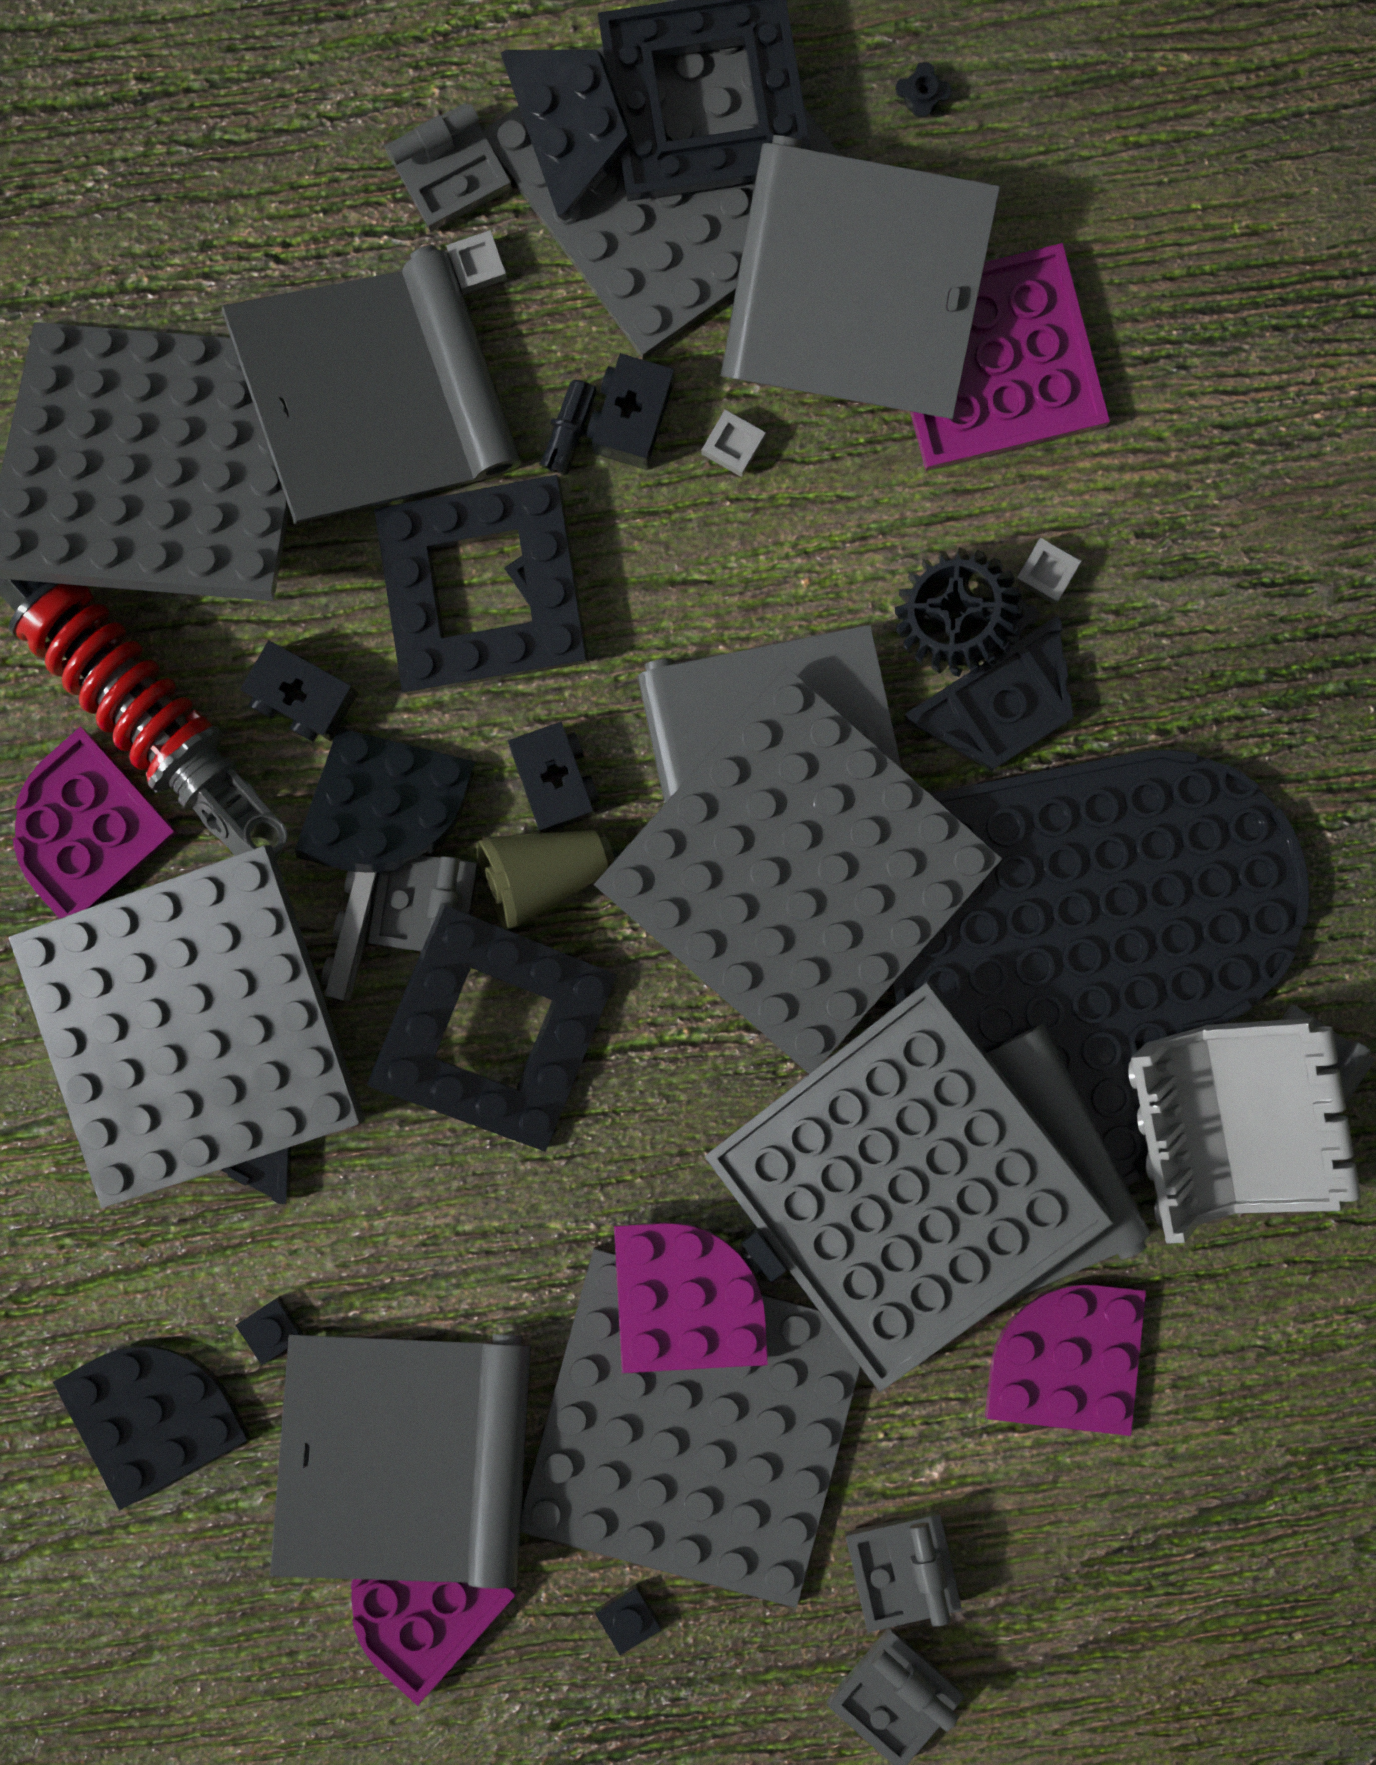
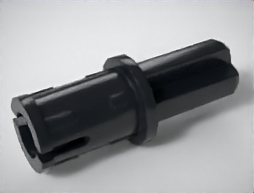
M572 380L570 382L557 419L553 418L550 423L554 428L544 456L539 463L543 468L552 472L558 470L559 474L568 475L580 437H586L587 434L583 428L596 395V387L583 380Z

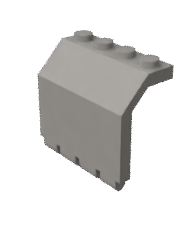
M1313 1018L1206 1025L1147 1042L1131 1057L1129 1080L1132 1087L1137 1089L1140 1102L1137 1115L1138 1127L1141 1134L1146 1135L1149 1153L1146 1158V1169L1149 1179L1155 1182L1157 1192L1155 1217L1158 1225L1163 1226L1166 1243H1185L1198 1225L1235 1213L1341 1211L1345 1202L1356 1201L1361 1198L1356 1164L1353 1162H1338V1160L1349 1159L1354 1156L1348 1117L1330 1116V1113H1337L1346 1109L1340 1070L1322 1069L1321 1067L1338 1062L1332 1027H1314Z

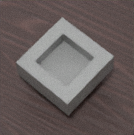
M491 230L446 245L463 295L507 280Z
M724 410L702 448V455L742 477L762 444L766 432Z
M1040 538L1018 574L1015 583L1055 605L1081 561Z

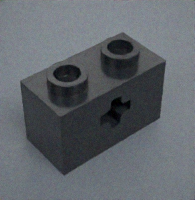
M622 353L619 354L616 367H607L601 386V393L607 395L602 412L594 410L587 431V437L593 439L592 445L595 455L648 470L674 387V369ZM629 403L637 405V412H632L629 419L622 417V410H627Z
M270 640L267 641L240 688L241 691L252 698L248 704L249 707L271 719H274L277 712L293 720L289 729L312 742H315L318 735L331 742L337 728L341 725L358 695V692L349 684ZM292 688L298 691L302 690L308 696L304 702L299 700L293 701L288 696Z
M558 722L507 740L536 824L541 833H547L595 816L591 804L600 802L591 774L581 777L576 760L583 758L584 755L575 730L566 733L562 722ZM555 765L558 766L561 772H569L568 775L562 778L564 786L557 789L552 782L544 783V779L550 776L549 767Z

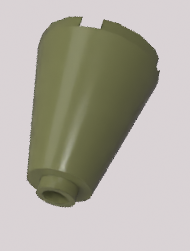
M594 829L486 837V839L476 843L481 876L483 881H488L492 894L488 896L490 904L501 927L506 930L518 928L594 883L607 870L608 864L614 862L613 852L607 837H599Z

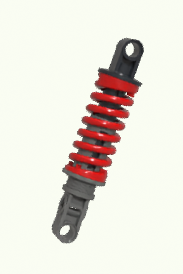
M0 579V595L15 611L9 623L8 629L16 639L26 641L29 650L35 656L45 658L46 669L52 675L62 677L63 688L71 695H79L80 707L87 713L96 714L97 726L104 732L113 733L114 745L122 751H130V762L134 767L140 770H148L146 776L148 785L152 790L159 793L169 788L174 789L175 793L180 795L179 803L185 809L192 808L199 815L207 829L218 837L235 856L259 848L252 842L251 838L260 837L272 845L276 860L278 861L287 842L286 827L261 801L253 787L235 772L237 765L230 757L224 758L218 752L217 747L221 743L224 734L206 717L201 716L196 709L191 712L193 702L189 698L180 697L174 701L170 699L176 690V683L170 678H164L157 682L154 681L160 669L159 664L152 659L140 663L137 662L143 651L139 642L132 640L118 646L125 637L126 628L119 622L109 623L102 627L109 617V609L101 603L85 608L94 598L92 590L88 586Z

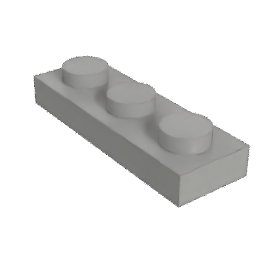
M348 871L344 887V891L350 893L346 912L339 911L336 917L333 938L339 940L334 958L328 957L326 959L321 976V984L327 986L325 996L351 1001L373 914L379 872L363 873Z

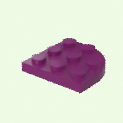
M81 726L34 768L25 781L15 805L17 814L13 846L18 864L28 883L59 919L98 905L178 834L174 827L93 736Z
M650 1222L614 1225L622 1373L768 1365L765 1312L760 1288L749 1265L733 1247L716 1234L686 1223Z
M1072 1283L1057 1286L1038 1294V1297L1026 1304L1016 1315L1013 1314L998 1337L990 1364L985 1417L990 1420L1131 1436L1146 1291L1139 1288L1097 1283Z
M352 1579V1623L358 1641L372 1664L418 1706L514 1598L517 1590L515 1588H480L470 1586L464 1582Z

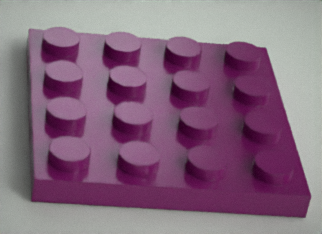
M1063 243L984 262L953 419L910 411L925 471L1104 428L1109 424L1106 405Z

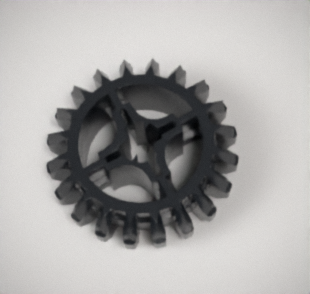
M959 547L955 559L951 560L946 551L940 550L938 557L940 563L933 566L929 560L923 559L922 567L926 572L921 576L917 573L909 572L908 579L913 584V588L899 589V596L906 603L895 607L896 616L903 620L896 625V629L901 637H907L903 646L909 653L917 652L915 659L920 665L925 666L931 662V668L938 674H941L949 665L952 675L959 677L963 671L964 664H967L973 674H978L980 671L978 661L985 658L991 666H996L997 659L993 652L997 648L1002 652H1010L1011 645L1005 637L1020 636L1021 629L1013 621L1024 617L1022 606L1016 604L1023 598L1019 587H1013L1016 579L1012 572L1008 570L1002 572L1003 565L999 559L993 558L987 562L985 553L979 550L969 559L967 551ZM969 581L982 583L994 592L995 602H985L983 598L972 597L973 593L968 586ZM948 586L943 595L933 598L940 590ZM964 604L967 611L965 613L961 612L962 616L956 618L955 622L951 614L953 611L958 613L956 609ZM925 622H934L936 626L946 627L945 632L950 638L949 644L939 643L929 638L926 634ZM986 626L978 636L970 640L974 630Z

